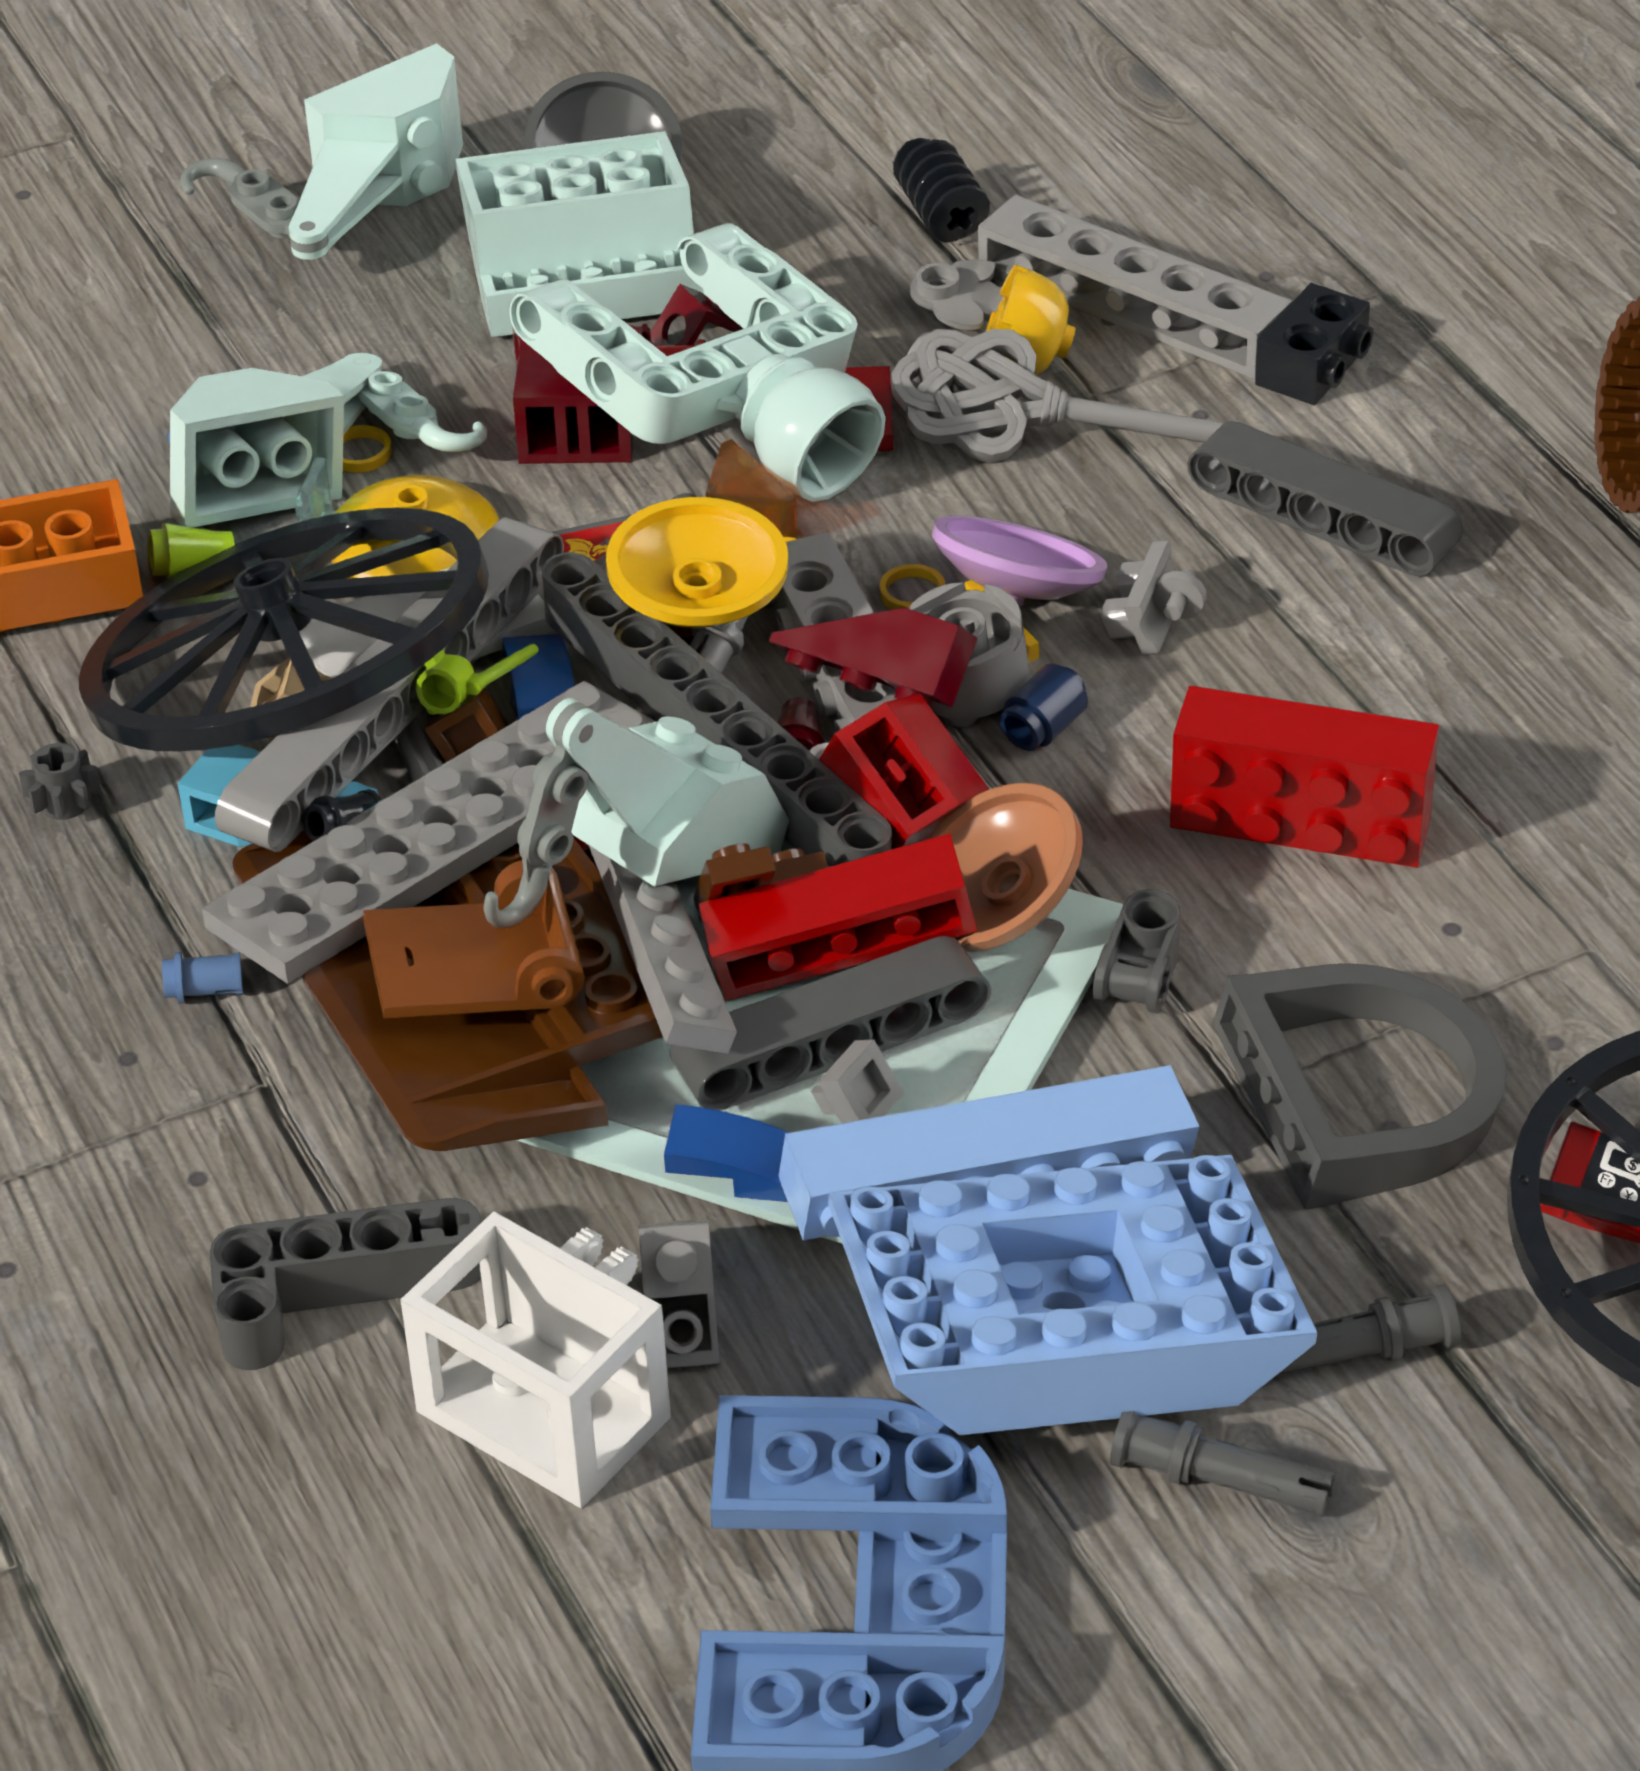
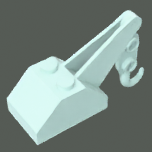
M369 353L349 354L329 366L304 376L257 368L201 376L170 409V515L181 526L198 527L342 499L343 436L365 407L368 408L370 413L375 414L392 428L396 436L405 439L419 438L427 446L445 452L467 451L480 446L487 438V428L478 421L473 424L474 431L470 433H453L443 430L438 426L436 409L428 403L427 398L419 395L408 384L403 382L399 374L382 371L381 358Z

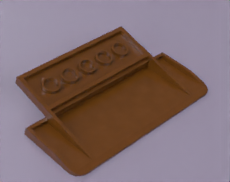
M303 830L287 847L278 852L255 844L245 846L233 858L234 874L239 882L243 884L277 864L285 857L312 843L313 840ZM574 837L573 845L568 855L560 863L552 866L559 879L584 973L582 990L569 1003L547 1009L383 1018L367 936L301 976L401 1133L410 1143L427 1150L449 1151L609 1125L607 1105L579 1066L663 1038L604 887L600 872ZM516 843L414 907L484 903L486 894L491 891L494 892L495 881L501 871L510 864L522 860L519 844ZM407 957L408 965L413 966L411 959Z

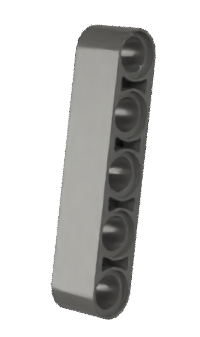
M1225 422L1188 459V472L1193 482L1205 492L1409 575L1423 576L1428 574L1460 541L1463 534V526L1458 514L1448 505L1240 422Z
M936 937L730 1011L729 1013L737 1033L729 1054L671 1045L670 1058L701 1107L724 1110L827 1072L855 1040L874 1039L882 1052L964 1022L974 1017L985 1007L990 998L991 988L987 979L954 937Z

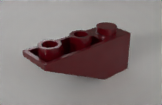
M903 607L772 632L769 641L788 652L785 659L786 663L805 671L820 674L822 666L826 665L842 671L839 678L840 681L865 691L874 692L877 683L897 689L894 699L920 693L929 706L934 701L953 707L978 638L959 625Z

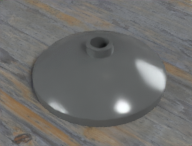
M589 72L570 77L558 83L539 99L526 124L524 150L666 131L681 166L683 140L680 124L674 111L667 101L652 87L636 78L620 73Z

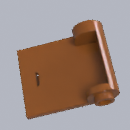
M522 860L504 868L495 881L494 892L498 895V907L500 910L507 907L518 893L523 874ZM551 868L546 890L539 905L524 921L510 928H496L492 926L485 918L484 903L364 910L363 922L383 1018L547 1009L559 1007L572 1001L582 990L584 973L555 870ZM407 957L411 959L413 966L408 965Z

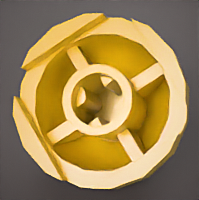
M1015 264L1003 283L999 293L1003 298L996 312L992 311L985 332L991 329H1010L1027 338L1036 354L1034 375L1037 376L1049 367L1055 356L1065 359L1072 345L1076 327L1067 324L1069 305L1062 290L1045 276ZM1001 354V355L1005 356L1006 358H1008V359H1010V360L1013 361V359L1010 358V357H1008L1007 355Z

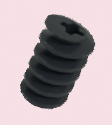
M916 138L905 142L897 151L893 161V174L933 239L948 243L975 233L978 230V225L987 219L990 213V201L962 157L958 154L955 146L946 140Z

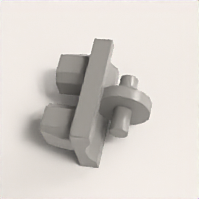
M1169 540L1152 542L1144 561L1122 563L1117 574V586L1122 598L1106 599L1101 610V618L1111 640L1135 638L1142 655L1158 654L1172 620L1189 619L1197 616L1202 611L1207 598L1204 585L1196 578L1192 571H1174L1171 567L1169 555L1172 548Z

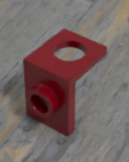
M679 284L650 332L651 344L670 345L668 330L674 319L679 316L684 317L686 327L683 337L675 345H694L707 322L732 332L744 328L727 316L703 292Z

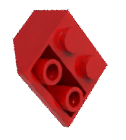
M920 693L884 702L834 734L819 757V760L887 819L892 830V849L927 839L943 819L964 805L969 799L990 790Z

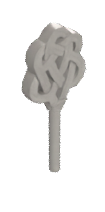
M935 329L922 337L917 351L911 352L898 361L891 373L890 380L893 398L906 412L907 427L917 439L932 444L955 443L970 458L989 464L1007 460L1021 447L1026 427H1044L1047 424L1053 425L1055 421L1056 423H1061L1063 419L1198 442H1205L1224 424L1217 421L1069 397L1065 390H1061L1051 381L1046 382L1034 375L1036 354L1027 338L1010 329H991L974 337L965 335L957 330ZM1001 354L1007 355L1008 357L1012 358L1013 361L1010 360V359H1008V358H1006L1005 356H1003V355H1001ZM919 376L921 383L915 388L911 381ZM954 383L966 391L951 393L949 387ZM1021 396L1028 402L1020 403L1017 398ZM1001 434L1000 436L994 437V438L986 437V436Z

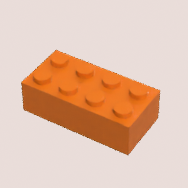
M119 479L0 500V633L9 629L46 622L55 623L68 618L89 614L119 611L129 607L139 598L143 597L135 547Z

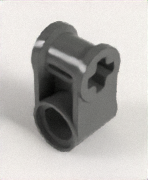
M1146 889L1130 895L1123 903L1109 942L1104 945L1098 959L1093 983V998L1095 1000L1105 1002L1109 997H1115L1146 1004L1147 1010L1152 1013L1159 1014L1167 997L1171 976L1179 960L1180 906L1172 895L1161 890Z

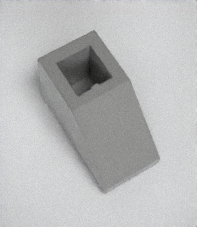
M708 1219L639 1224L643 1295L662 1305L667 1368L720 1364Z

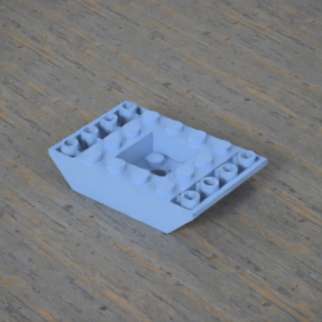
M1201 1155L1188 1159L1156 1162L1136 1161L1124 1165L1091 1168L1072 1167L1059 1171L1016 1175L999 1174L994 1177L952 1181L933 1180L927 1183L888 1187L867 1186L856 1190L829 1192L828 1205L894 1388L959 1435L1118 1419L1122 1412L1135 1411L1138 1416L1238 1406L1316 1344V1328L1232 1155Z

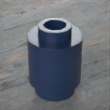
M1052 663L1045 664L1006 700L1004 712H1002L999 718L1003 733L1015 746L1026 751H1033L1039 745L1042 747L1048 746L1087 708L1088 698L1085 684L1082 678L1071 668Z

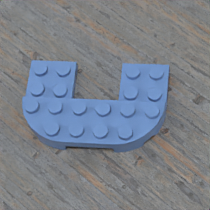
M719 1395L710 1507L712 1528L859 1531L854 1633L701 1630L691 1749L692 1771H944L964 1756L984 1734L995 1715L1003 1691L1005 1674L1007 1511L1006 1498L997 1470L979 1445L974 1449L969 1448L964 1442L950 1433L948 1426L929 1412L907 1403L864 1397Z

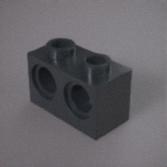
M1310 283L1257 340L1255 385L1315 406L1331 387L1336 388L1341 383L1346 370L1357 358L1362 359L1367 354L1373 340V328L1369 326L1370 302Z

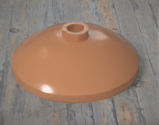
M1032 783L1007 784L974 796L943 819L927 838L931 839L951 833L978 930L977 932L955 937L966 952L982 951L1009 943L1040 924L1056 908L1068 891L1079 866L1083 845L1081 825L1071 806L1054 790Z

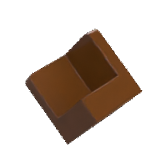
M484 688L477 695H469L453 712L448 714H429L424 730L445 762H448L472 748L475 744L509 726V724Z

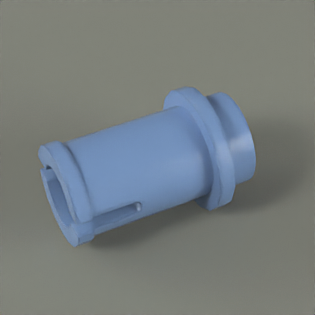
M175 952L174 959H162L164 998L177 997L178 1004L185 1003V997L229 993L243 994L240 952L231 955L182 958L181 952Z

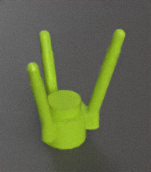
M530 644L481 673H474L473 666L466 658L459 655L445 654L443 648L424 664L427 669L417 679V696L421 704L425 706L426 711L431 715L453 712L469 695L479 694L486 685L538 653V647L535 644Z

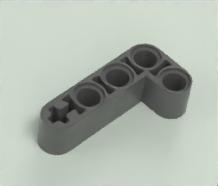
M444 1198L245 1224L226 1229L217 1235L210 1249L213 1305L225 1360L232 1366L242 1370H257L275 1362L282 1354L285 1344L282 1313L404 1297L481 1224V1216L478 1209L472 1203L460 1198ZM480 1263L450 1291L464 1289L478 1282L481 1279Z

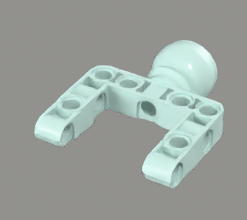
M732 223L722 224L684 237L679 241L677 249H680V258L686 274L704 289V295L716 303L727 316L744 329L673 355L666 356L611 310L597 303L582 289L567 279L557 280L519 293L512 298L509 314L512 326L518 336L550 362L558 373L641 440L658 444L671 443L737 418L741 421L740 428L744 437L754 442L759 459L770 479L786 491L811 502L830 499L850 486L871 462L883 438L886 416L882 406L876 401L867 386L845 373L858 326L856 318L850 311L776 253L763 247Z

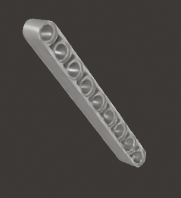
M503 517L478 540L488 567V587L477 612L465 628L444 648L445 654L459 655L471 662L543 589L542 566L545 561L554 555L563 553V540L559 534ZM456 561L447 571L457 570L458 561ZM448 590L425 592L395 622L415 628L437 607ZM376 639L341 674L368 661L393 644ZM423 664L389 688L344 711L275 737L222 791L215 810L217 829L274 852L281 851L287 847L304 830L303 813L310 806V803L315 798L324 795L336 798L425 708L417 696L416 683L418 677L427 669L426 666Z

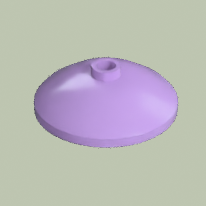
M946 516L935 521L932 531V537L939 550L965 577L982 586L988 584L1001 588L1014 598L1018 606L1024 605L1025 598L1052 600L1090 589L1104 580L1107 570L1106 561L1084 546L1041 530L1010 522L972 516Z

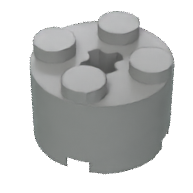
M964 582L949 583L926 592L909 607L910 610L959 625L978 638L953 707L934 701L930 705V708L936 715L944 717L945 722L953 727L970 726L980 717L988 716L1004 709L1006 700L1029 680L1030 667L1020 608L1010 594L996 586L984 584L985 591L965 590Z

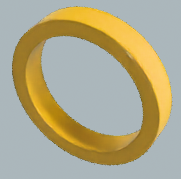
M370 425L351 426L344 434L343 443L356 438H370L379 441L384 446L377 455L368 459L349 460L343 458V471L364 473L373 471L387 463L392 455L391 439L384 430Z
M905 564L897 566L882 576L879 584L880 599L889 610L903 607L909 609L913 602L898 600L888 593L887 589L892 583L903 578L918 577L929 580L936 587L946 585L945 579L937 570L926 565Z

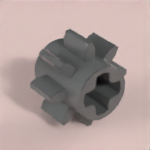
M53 743L43 746L35 754L30 755L33 770L19 772L23 797L30 798L32 812L36 814L43 811L46 816L52 819L65 820L78 816L90 807L87 793H95L101 790L97 766L90 765L88 752L85 749L77 751L73 746L65 743Z

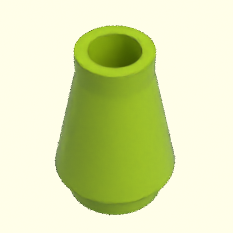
M163 523L161 529H149L147 552L150 573L152 576L165 575L167 580L180 571L234 546L232 531L219 532Z

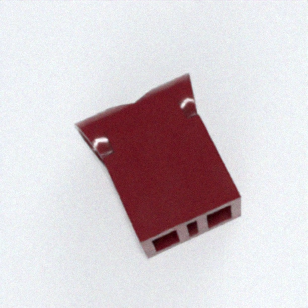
M628 324L651 343V333L648 324ZM513 328V344L517 365L513 406L518 463L632 462L634 435L558 373L553 365L524 342Z

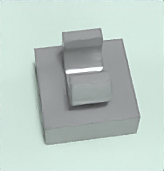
M874 1039L855 1040L818 1081L820 1086H814L810 1091L821 1111L827 1115L837 1114L841 1123L884 1116L904 1094Z

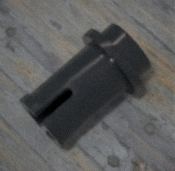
M370 789L338 799L328 795L317 797L303 813L304 830L307 836L315 841L325 834L327 835L332 829L347 825L348 821L366 811L363 809V805L378 802L381 800V797Z

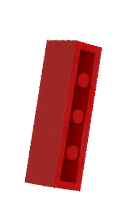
M951 833L699 903L710 958L725 1001L869 962L936 937L949 936L955 938L978 931Z

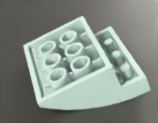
M666 131L455 159L477 282L491 337L513 334V326L509 314L510 303L513 297L519 293L561 279L573 282L597 303L611 310L621 319L662 314L679 284L703 292L704 289L686 274L680 258V249H677L680 240L694 234L690 187Z

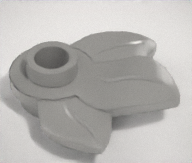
M961 260L952 265L945 263L927 264L917 271L916 278L910 286L911 298L917 305L934 312L936 318L942 323L963 330L982 328L984 319L989 320L992 311L996 312L1003 298L1002 295H999L1001 287L990 282L995 273V262L987 260Z

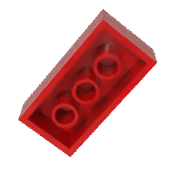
M1189 685L1173 733L1170 828L1418 868L1431 819L1439 724Z

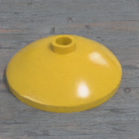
M405 475L373 483L347 499L334 513L374 508L429 510L451 516L464 523L473 531L477 540L499 521L494 507L480 493L457 481L431 475ZM403 540L357 542L331 562L334 564ZM434 548L346 579L438 572L451 567L457 560L444 550Z
M684 497L650 505L627 518L616 529L608 543L606 569L609 582L616 594L627 605L643 615L675 626L693 628L713 627L732 623L751 615L767 605L779 593L788 573V549L784 537L778 528L759 512L729 500L710 497Z

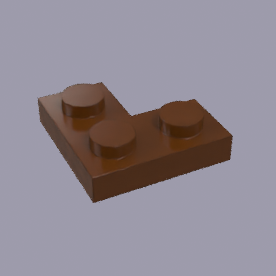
M746 843L730 845L715 851L712 854V859L705 862L693 896L699 922L703 921L699 903L827 868L828 865L824 851L805 855L803 849L795 848L772 855L769 846L751 850L749 844Z

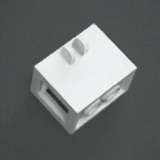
M493 1211L400 1299L416 1412L582 1509L671 1418L662 1305L627 1286L632 1281V1277L636 1274L635 1271L638 1267L637 1262L639 1259L636 1258L637 1255L621 1246L620 1249L616 1248L614 1252L611 1251L610 1256H606L594 1268L593 1264L597 1262L598 1256L601 1255L600 1252L604 1241L602 1235L588 1227L585 1229L581 1228L580 1232H576L574 1238L571 1237L559 1248ZM478 1263H480L487 1323L480 1330L436 1306ZM437 1339L458 1350L442 1367Z

